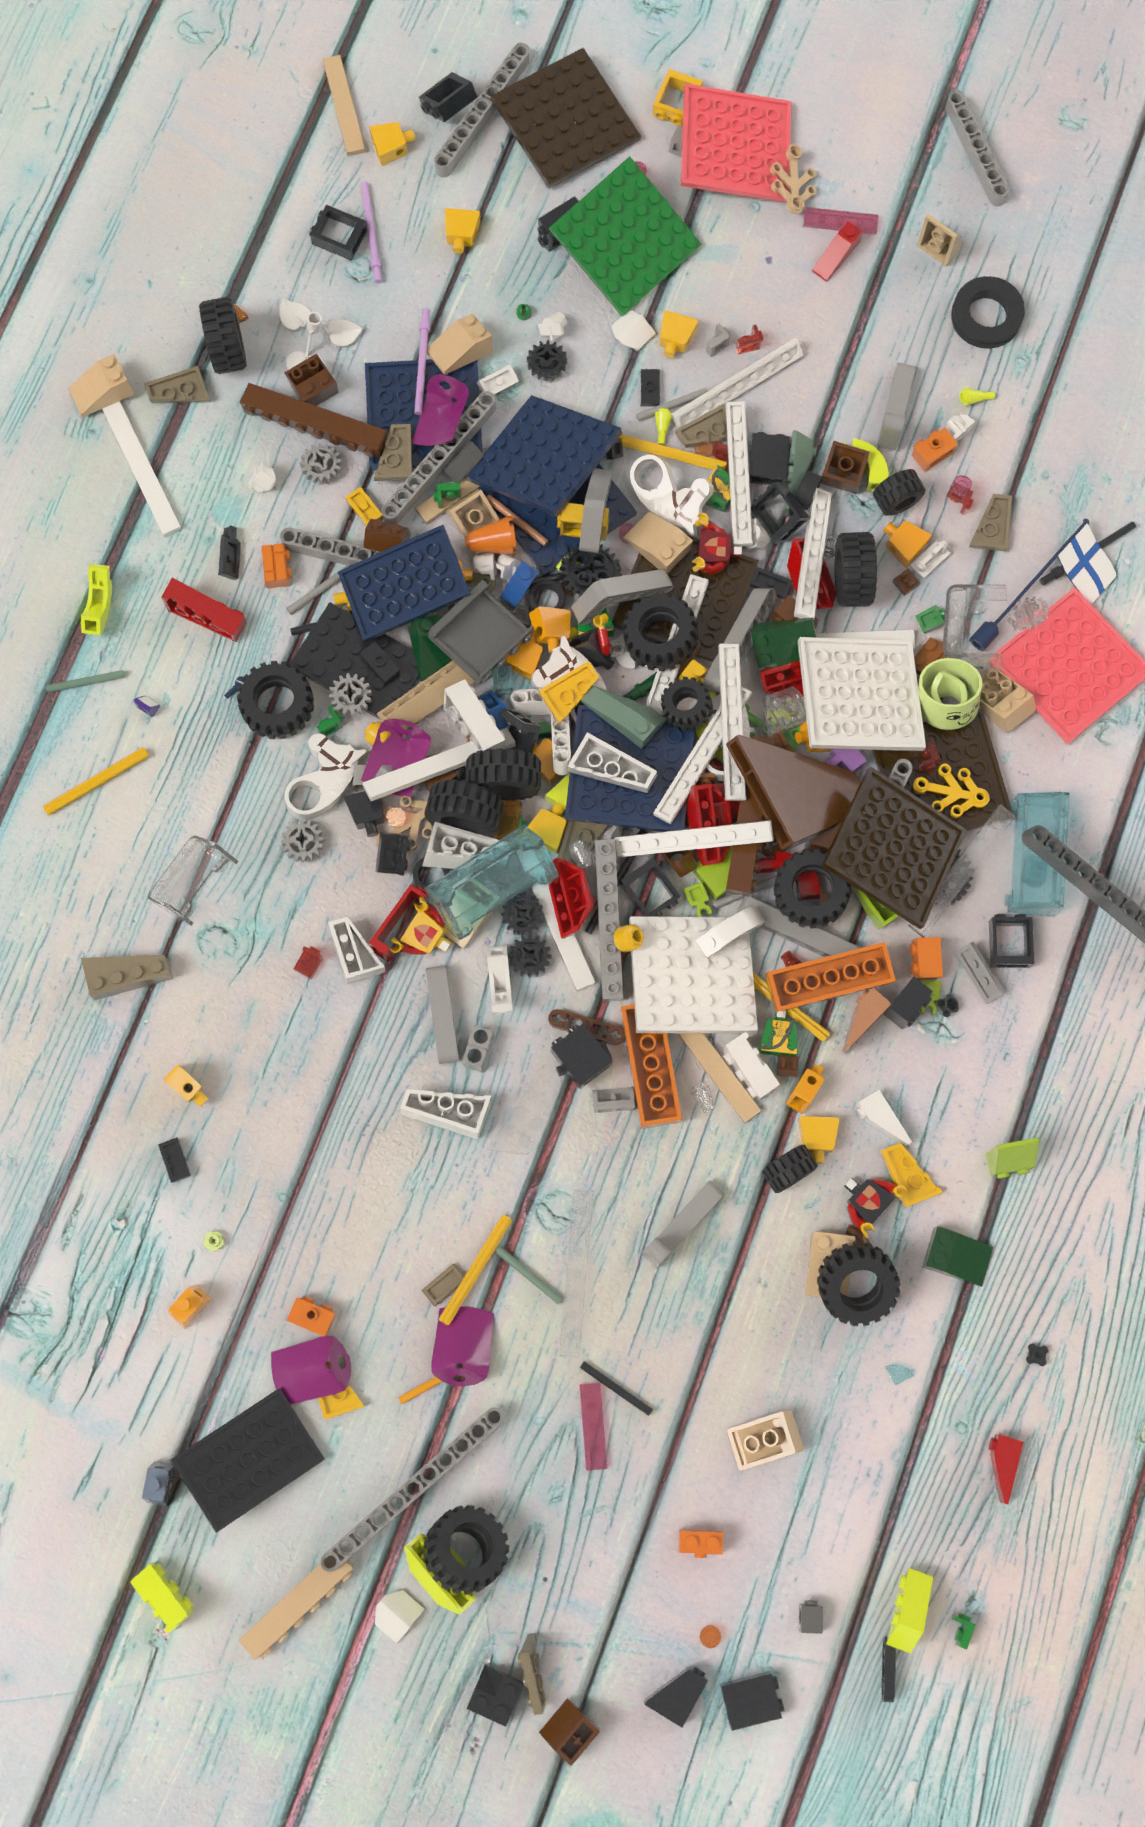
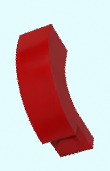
M775 852L774 860H771L769 857L759 859L756 874L777 872L787 858H791L792 854ZM805 872L799 875L795 880L799 901L819 899L821 892L816 873Z

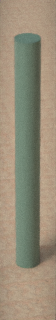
M120 670L46 685L47 693L125 678L124 671Z
M500 1245L494 1251L556 1304L561 1302L563 1298L505 1249Z

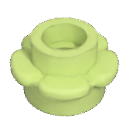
M210 1231L205 1235L204 1246L209 1248L210 1251H217L223 1246L224 1239L220 1232Z

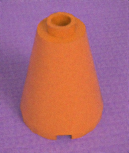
M512 516L468 532V536L465 537L466 548H470L471 552L518 554L517 550H513L517 545L514 525L509 523V521L513 520Z

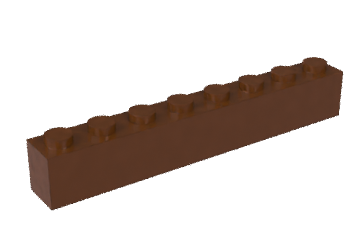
M248 383L240 400L243 411L248 415H258L265 421H275L282 427H292L300 433L312 434L313 437L320 440L324 438L334 445H344L351 451H361L371 458L374 456L380 458L384 451L388 436L386 430L251 383Z
M751 736L752 739L774 746V739ZM746 782V800L740 801L737 824L762 821L763 813ZM762 842L733 845L726 893L749 897L750 891L754 892L756 880L752 879L753 872L758 871L759 860H755L756 852H761Z

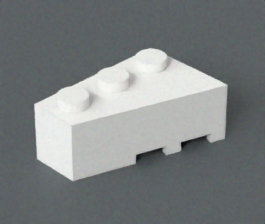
M348 917L328 922L347 984L385 972L383 963L380 962Z
M744 1032L725 1046L723 1058L729 1066L732 1065L735 1068L736 1072L734 1073L740 1082L744 1081L748 1086L746 1089L748 1094L753 1099L756 1098L759 1101L777 1089L780 1084L768 1065L764 1064L759 1057L757 1048H753L748 1042L747 1038L749 1036Z

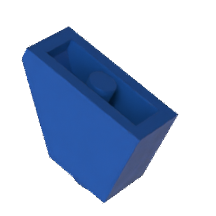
M522 561L500 598L516 608L536 579L538 571Z
M492 690L477 697L484 702L488 715H492L495 719L498 730L505 729L509 724L505 723L506 720L499 715L502 708L507 709L505 703Z

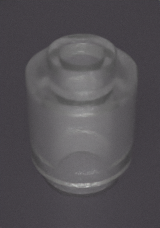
M582 839L568 846L570 849L569 853L577 866L585 870L594 864L593 860H595V857L588 844Z

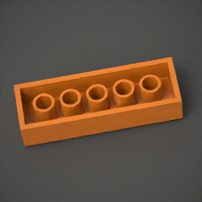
M885 942L769 971L765 974L775 1013L872 989L873 987H880L896 981Z
M635 1005L621 1006L620 1011L640 1128L645 1129L681 1123L682 1117L667 1033H636Z

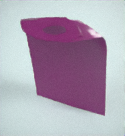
M443 374L435 375L429 379L422 414L411 443L433 446L453 440L468 398L469 391L465 384ZM446 381L450 384L451 388L444 389L440 386L439 382ZM451 398H455L457 401L452 403Z
M394 718L382 721L361 781L366 782L374 779L381 765L392 766V771L424 760L430 748V736L423 729L409 721ZM402 724L408 725V726H410L413 730H411V731H410V730H406V729L402 728L401 725H402ZM389 731L391 733L390 737L385 742H381L380 733ZM403 735H407L410 738L406 740L403 738ZM414 785L392 794L410 797Z
M461 1306L450 1325H446L439 1320L445 1308H439L431 1361L432 1374L444 1383L460 1387L471 1386L484 1381L489 1371L494 1313L478 1308ZM460 1363L463 1365V1368H456L455 1366ZM461 1375L466 1380L461 1382L455 1381L453 1376Z
M333 1336L319 1337L271 1352V1369L276 1390L280 1388L290 1405L334 1395L344 1391L348 1386L351 1377L350 1356L343 1344ZM340 1355L345 1360V1367L343 1369L338 1364V1357ZM327 1361H329L331 1364L330 1369L326 1368Z

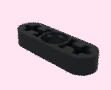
M884 1636L882 1644L881 1698L882 1702L894 1703L896 1648L886 1645L888 1636Z

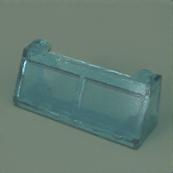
M1070 792L1018 793L1011 800V810L1015 815L1011 891L1005 895L1004 901L1005 906H1007V913L1055 917L1064 908L1065 878L1024 845L1022 833L1036 825H1041L1067 846Z
M523 825L424 889L449 931L460 941L471 934L473 930L471 924L536 882L548 885L559 875L543 839Z

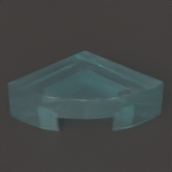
M891 1364L885 1366L894 1385H898L914 1376L903 1365Z

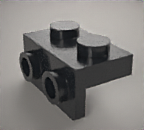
M380 832L376 872L404 876V871L408 867L406 854L410 849L408 836Z

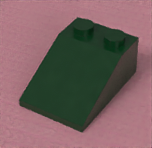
M443 616L421 617L412 621L408 627L420 681H424L453 661L427 637L430 629Z
M813 617L756 623L751 631L758 668L777 667L799 661L798 639L800 637L817 638Z
M936 1226L933 1228L922 1268L982 1287L993 1247L958 1232Z

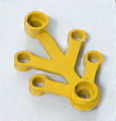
M942 764L938 769V773L944 777L950 787L929 783L924 777L915 779L912 785L913 791L917 794L931 791L949 795L941 801H934L931 805L933 808L934 805H939L941 809L937 811L940 813L945 807L958 799H967L968 801L962 805H954L950 814L953 818H959L963 812L973 806L982 808L989 802L988 792L985 789L977 788L970 778V771L967 768L960 769L957 776L959 780L964 781L969 791L962 790L950 773L951 767L948 764ZM941 768H946L948 772L943 773ZM961 772H965L967 777H962ZM918 782H923L925 787H920ZM976 795H982L983 800H978ZM958 809L960 814H955L953 810Z

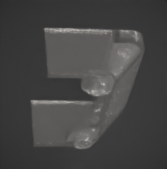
M955 584L948 588L943 635V653L946 658L966 661L976 669H1003L1002 654L982 653L976 649H969L971 615L983 614L987 609L988 601H1007L1006 585Z
M194 835L187 840L150 890L148 899L179 921L192 926L193 922L189 918L193 913V906L190 902L212 872L224 871L228 866V861L236 865L239 861L217 843Z

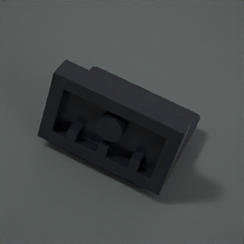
M502 708L499 715L506 720L505 723L511 725L509 732L515 741V747L510 749L532 753L542 726L520 711Z

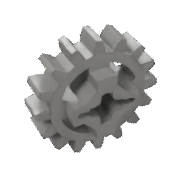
M318 443L316 448L312 444L311 450L305 449L306 455H301L302 461L300 466L302 474H306L307 480L312 478L314 484L317 480H320L321 485H323L324 480L330 483V478L336 479V472H341L339 467L342 465L339 452L336 453L334 447L329 449L327 443L324 447H322L321 443Z
M347 673L345 679L339 676L340 681L334 680L333 684L335 687H330V692L333 693L329 695V699L333 700L331 702L332 707L337 706L336 711L338 713L343 710L344 716L350 712L351 716L354 717L356 711L362 714L361 709L367 710L368 706L366 703H371V698L368 697L372 695L371 690H368L370 688L369 683L364 684L365 679L363 677L358 680L357 674L350 678V674ZM350 688H351V692L353 693V694H352V697H351V698H352V701H351V702H350V698L348 697V696H349V689H350ZM340 702H345L348 706H345Z
M300 819L299 824L293 821L292 828L286 826L288 833H282V836L285 838L281 840V844L285 846L283 851L284 853L288 852V858L294 856L295 862H298L300 858L303 863H306V858L313 861L314 854L320 856L318 849H324L323 845L320 844L325 842L324 837H320L323 832L322 830H317V824L311 826L310 820L306 824H304L302 819ZM306 830L311 831L312 833H314L315 836H313V834L309 835L306 832ZM303 835H304V838H305L306 840L304 841V844H303V847H302V845L300 844V842L302 841V838H303ZM291 847L298 848L299 852L294 851Z

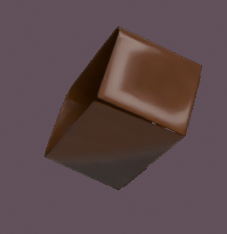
M691 850L661 853L664 860L680 878L697 868ZM676 854L683 855V857L677 861L670 860L671 857Z

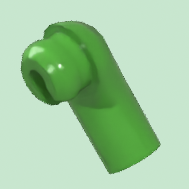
M745 704L749 724L758 728L762 723V719L750 713V706Z

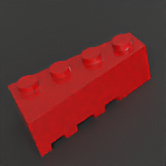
M173 577L161 596L169 612L234 642H237L247 624L241 611L237 609L232 610L225 604L204 595Z

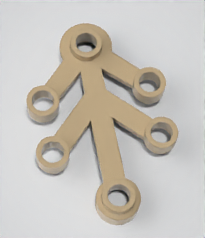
M796 144L790 145L786 150V158L789 160L790 176L778 162H775L770 167L771 174L774 176L778 175L791 189V194L783 187L782 181L778 179L771 184V190L775 193L779 192L787 201V209L791 213L800 214L804 209V202L808 198H812L816 194L817 189L813 185H808L804 193L799 196V188L807 181H811L816 176V172L813 168H808L803 173V176L798 179L797 160L802 155V149Z
M402 796L400 798L402 808L413 807L422 810L415 814L397 811L393 807L388 806L384 809L383 813L386 819L406 820L388 833L401 834L411 827L408 840L415 842V846L409 849L413 851L418 846L417 836L420 821L426 818L424 812L428 799L424 802ZM405 799L410 801L407 805H404L402 802ZM388 810L393 811L391 816L386 815ZM428 821L426 827L422 830V836L426 840H429L430 836H425V831L429 830L432 832L433 826ZM380 833L377 835L376 838L377 845H379Z

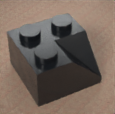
M913 976L883 1015L902 1030L906 1025L910 1027L920 1014L917 1011L920 1007L926 1008L932 1000L930 995L933 991Z
M485 1664L466 1709L506 1727L524 1683Z

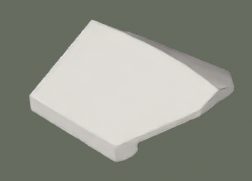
M631 310L621 316L611 327L614 337L622 345L633 348L635 351H639L656 335L646 319Z
M404 1590L385 1595L376 1606L375 1625L395 1643H398L425 1608Z

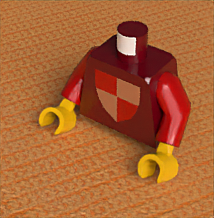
M700 513L697 517L701 520L695 521V525H703V528L700 531L698 557L692 561V563H696V566L692 569L694 572L700 570L713 575L728 567L730 557L741 558L742 546H731V535L710 521L706 513Z

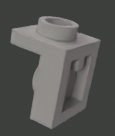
M720 323L716 325V336L710 338L707 343L706 352L710 357L729 346L730 333Z

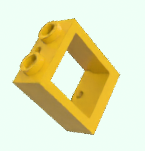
M668 69L654 101L652 115L660 120H667L677 126H682L683 111L661 103L667 88L671 87L684 92L685 83L702 86L703 81Z
M568 503L557 517V528H560V535L581 536L584 505ZM605 508L601 532L602 541H606L609 508Z

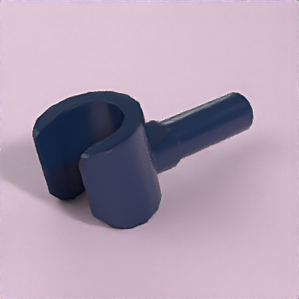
M242 676L237 677L235 685L224 695L227 699L238 689L240 683L244 684Z

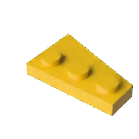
M587 661L543 687L538 693L560 725L580 702L582 697L599 680V676L590 662Z
M901 1143L880 1151L894 1184L897 1186L903 1185L909 1191V1193L906 1191L900 1193L905 1198L902 1201L905 1208L943 1193L930 1180V1176L926 1172L924 1173L916 1164L917 1161Z
M329 1361L326 1362L327 1369L331 1368ZM349 1383L347 1388L340 1393L318 1398L324 1420L365 1407Z

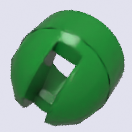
M520 304L517 307L516 315L518 319L525 321L531 317L530 306Z

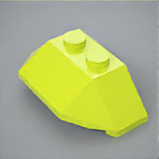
M419 1533L404 1547L410 1572L438 1605L461 1615L476 1600L474 1592L465 1595L463 1591L460 1594L452 1593V1588L445 1590L441 1587L443 1583L440 1581L436 1583L432 1579L435 1575L432 1571L428 1572L426 1566L429 1563L423 1557V1553L427 1550L423 1548V1545L428 1537L425 1534ZM450 1546L454 1558L460 1564L466 1566V1564L461 1560V1558Z

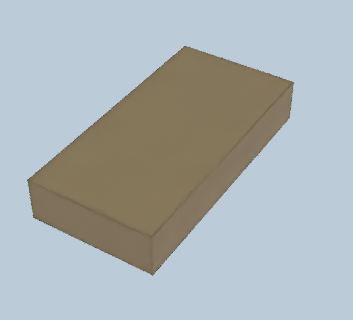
M452 1264L421 1291L435 1307L458 1288L464 1276Z

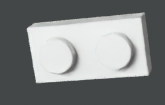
M508 365L479 380L477 384L482 392L489 391L495 395L518 383L519 380L511 365Z

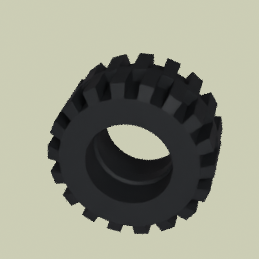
M906 469L883 480L875 488L873 497L885 516L899 514L915 505L924 496L926 489L914 469Z
M687 676L683 677V680L677 678L675 683L670 682L668 684L669 688H664L663 690L664 695H661L662 710L668 723L671 726L673 725L675 729L679 730L681 727L682 731L685 732L687 729L695 731V727L698 726L699 729L703 727L702 723L706 724L709 721L708 717L712 715L713 704L706 685L700 680L697 682L694 677H691L690 680ZM685 698L697 699V703L692 709L686 711L677 709V705L681 700Z
M805 1144L798 1145L764 1167L762 1174L774 1193H780L815 1171L818 1164Z

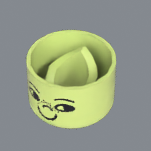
M943 658L927 665L920 675L918 687L921 714L924 721L933 727L944 730L962 728L972 722L979 710L982 678L977 669L970 663L956 658ZM953 697L956 698L960 702V704H943L940 698Z

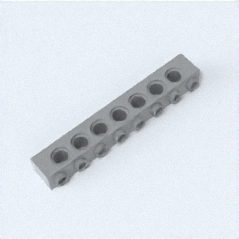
M615 839L595 840L602 1002L622 1001L621 951L618 950L614 943V933L619 928Z

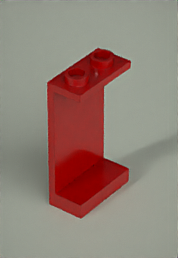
M410 884L370 940L369 946L385 961L389 962L393 955L390 947L383 942L413 900L423 904L419 900L420 897H423L426 904L429 903L426 895L427 892L419 886L414 887Z

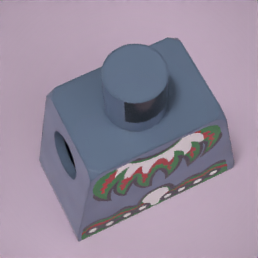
M154 1462L148 1467L142 1499L146 1503L168 1506L175 1471L173 1464Z

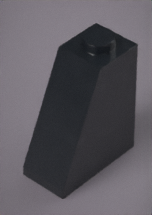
M695 1666L693 1669L687 1667L648 1696L644 1701V1705L683 1728L708 1682L707 1678L704 1677L706 1673Z

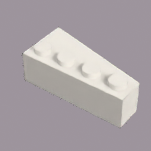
M464 679L445 688L443 709L446 713L451 712V719L455 724L460 723L461 732L465 736H470V742L477 751L496 748L504 749L505 734L502 730H498L495 719L486 712L485 704L477 698L474 687L469 685Z
M589 733L585 735L567 766L568 772L648 793L657 777L656 770Z
M435 822L422 866L472 870L477 860L481 858L505 867L511 843Z
M407 1089L400 1112L401 1115L478 1140L491 1103V1096L460 1095L449 1092L435 1093L434 1091Z

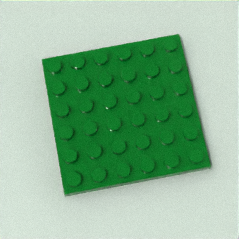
M630 156L549 228L621 316L625 315L701 245V242Z

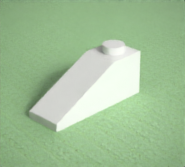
M880 1090L856 1104L858 1107L856 1111L861 1119H865L867 1123L905 1147L912 1143Z

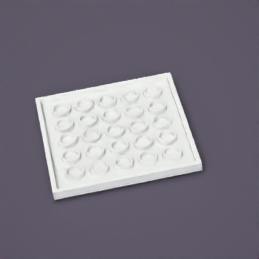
M800 637L798 639L810 748L923 751L926 748L912 641Z
M630 917L629 924L638 926L644 937L642 946L637 950L631 951L636 1033H756L758 1027L750 934L747 933L737 938L710 957H706L696 940L730 917Z

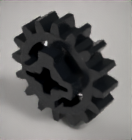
M549 340L546 341V344L539 341V346L534 344L533 350L528 351V370H531L532 376L538 374V380L542 377H545V381H548V377L555 380V375L561 377V371H566V351H563L562 345L557 347V342L551 345Z
M521 893L519 898L514 894V900L508 898L509 905L502 906L506 912L501 913L502 917H506L502 921L503 924H509L506 929L508 931L514 929L513 934L517 935L520 932L521 936H525L527 931L529 934H532V929L538 931L537 924H543L540 917L545 916L543 912H540L543 909V905L537 906L539 899L532 900V894H529L526 898L524 893ZM519 902H528L526 905L517 904ZM511 909H513L514 911V917L512 918V920L510 919ZM517 909L522 912L527 911L526 915L529 920L523 917L519 919L520 914ZM534 909L536 910L535 920L532 919ZM520 924H528V925H529V926H527V927H517V926H519Z
M529 934L528 939H525L522 935L520 942L516 939L514 940L516 946H510V950L513 953H509L508 958L513 960L509 964L510 966L515 965L514 972L521 971V977L525 973L528 974V978H531L533 973L536 977H539V971L545 973L546 969L544 966H550V962L547 959H551L552 954L547 952L551 948L550 946L545 947L546 940L539 941L540 936L532 939V934ZM518 950L522 954L519 961L516 958ZM541 951L544 955L542 962L538 958V955L541 953ZM526 953H528V954H530V955H531L532 953H534V954H533L534 959H531V958L526 959V958H527V957H526Z

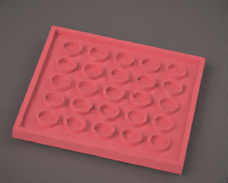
M685 83L683 92L680 186L787 203L779 192L775 193L771 190V184L776 179L782 181L783 187L788 192L789 187L778 175L774 176L771 174L770 167L775 162H778L788 175L790 173L786 150L790 146L791 101Z
M1075 587L989 658V661L995 668L1034 695L1037 713L1067 745L1145 680V660Z

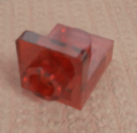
M752 325V336L744 335L737 340L736 349L738 354L760 349L763 335L761 330L758 331L757 325Z
M715 441L712 456H715L718 460L728 461V445ZM728 462L726 464V472H729Z
M952 483L946 497L955 503L963 504L960 514L963 515L965 509L970 510L974 499H971L974 491Z
M933 738L925 740L926 748L922 751V755L927 760L920 762L918 767L920 771L936 769L941 760Z
M304 946L302 948L303 953L293 970L312 980L323 957L320 955L321 951L315 947L310 946L307 948Z

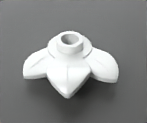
M622 633L618 639L610 642L613 649L615 647L620 648L619 652L613 650L611 657L616 658L621 667L634 669L635 661L627 651Z

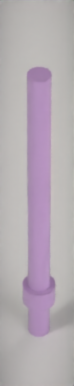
M362 182L361 190L372 259L370 265L374 273L375 283H381L382 263L378 256L368 182Z
M427 308L422 310V321L419 324L421 335L414 411L416 415L422 414L427 342L428 333L431 328V323L429 322L430 310Z

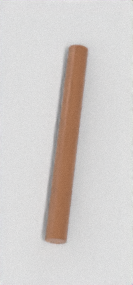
M489 494L486 497L488 502L506 517L512 516V522L543 546L547 545L549 540L492 495Z

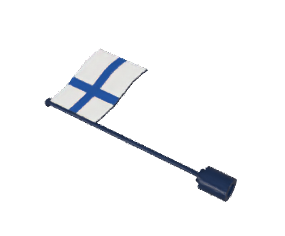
M1083 519L1080 527L995 622L985 621L970 637V643L977 650L984 652L999 635L998 623L1057 557L1066 576L1090 604L1116 577V572L1111 561L1096 542L1089 527V519Z

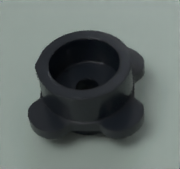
M947 994L944 999L937 1001V1005L943 1011L944 1017H950L951 1013L958 1012L959 1010L958 1001L951 994Z
M1034 1343L1029 1344V1351L1026 1357L1027 1363L1039 1364L1041 1367L1047 1364L1046 1354L1048 1353V1348L1046 1346H1036Z

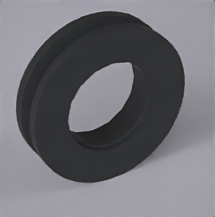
M993 276L978 277L964 284L958 291L951 310L952 324L960 338L972 346L983 349L998 348L1010 342L1018 333L1025 315V305L1019 291L1008 281ZM978 299H993L1004 308L1006 319L998 326H983L971 317L970 305Z

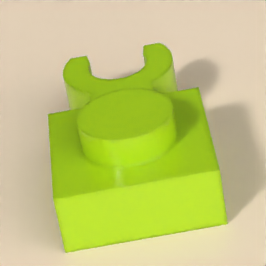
M702 882L683 889L690 908H697V917H702L700 914L702 910H706L708 915H711V908L705 905L709 901V897Z
M921 979L920 981L933 991L930 995L932 1000L926 1007L931 1008V1014L934 1016L937 1012L934 1002L940 999L941 981ZM923 1006L920 1009L922 1015L925 1014V1008Z

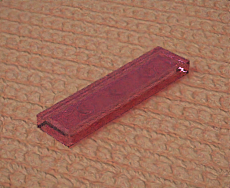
M805 207L803 227L840 231L849 221L862 230L863 233L876 235L878 215Z
M600 1383L579 1385L586 1471L607 1469Z

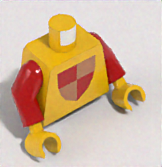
M420 897L419 900L423 904L417 905L414 903L418 913L400 939L402 942L400 943L396 938L391 939L393 943H397L395 947H390L391 952L397 953L400 951L411 955H426L433 952L436 947L446 953L452 942L443 937L448 928L445 926L446 921L441 911L429 903L426 904L425 899Z

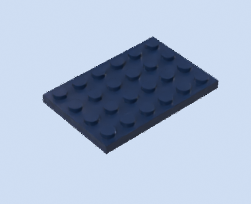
M440 525L338 571L356 623L365 642L471 595L444 525Z

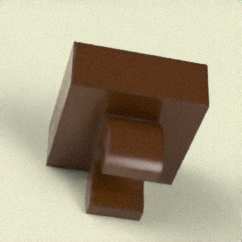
M909 568L892 581L904 596L920 585L919 580Z
M778 1055L776 1076L797 1078L799 1057Z

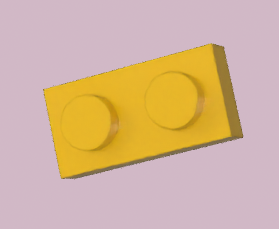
M361 487L345 497L347 503L365 526H367L370 519H383L382 513Z

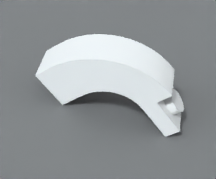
M756 905L723 921L696 941L706 957H710L737 938L751 933L766 921Z
M507 946L487 948L492 1012L505 1013L513 1011Z

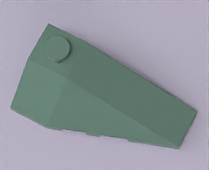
M793 430L791 435L786 484L794 496H796L810 468L812 459L816 458V448H813L814 440L797 430ZM785 502L784 517H788L791 509Z
M592 686L580 700L641 749L667 720L650 706L596 686Z

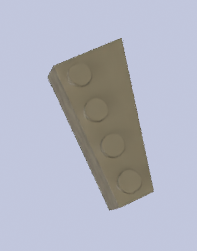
M164 955L81 958L89 994L94 1000L173 979L169 961Z

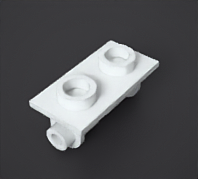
M936 540L910 566L925 578L950 554L946 549L947 543Z

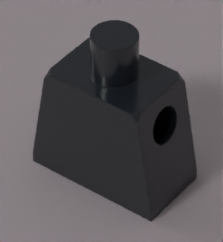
M366 791L344 796L357 829L365 828L367 837L377 836L379 834L377 825L384 823L383 797L370 801Z

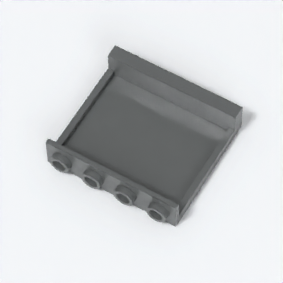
M483 580L470 591V596L464 597L430 629L427 636L478 684L483 680L488 681L494 674L493 671L496 668L500 669L507 662L506 658L509 655L513 657L519 651V646L522 643H528L533 636L531 633L534 628L533 626L527 628L488 593L486 591L488 584Z

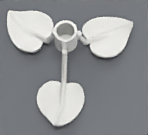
M283 299L281 302L279 314L283 326L292 331L298 330L302 326L306 327L309 331L306 353L304 354L300 351L291 353L286 360L287 370L311 357L308 355L312 335L320 332L321 328H323L326 334L330 335V341L339 347L351 345L362 331L359 325L341 319L329 322L327 329L325 322H322V316L318 312H310L303 304Z

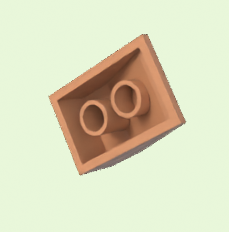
M874 987L870 991L866 989L855 1001L857 1006L854 1009L842 1049L844 1054L891 1005Z

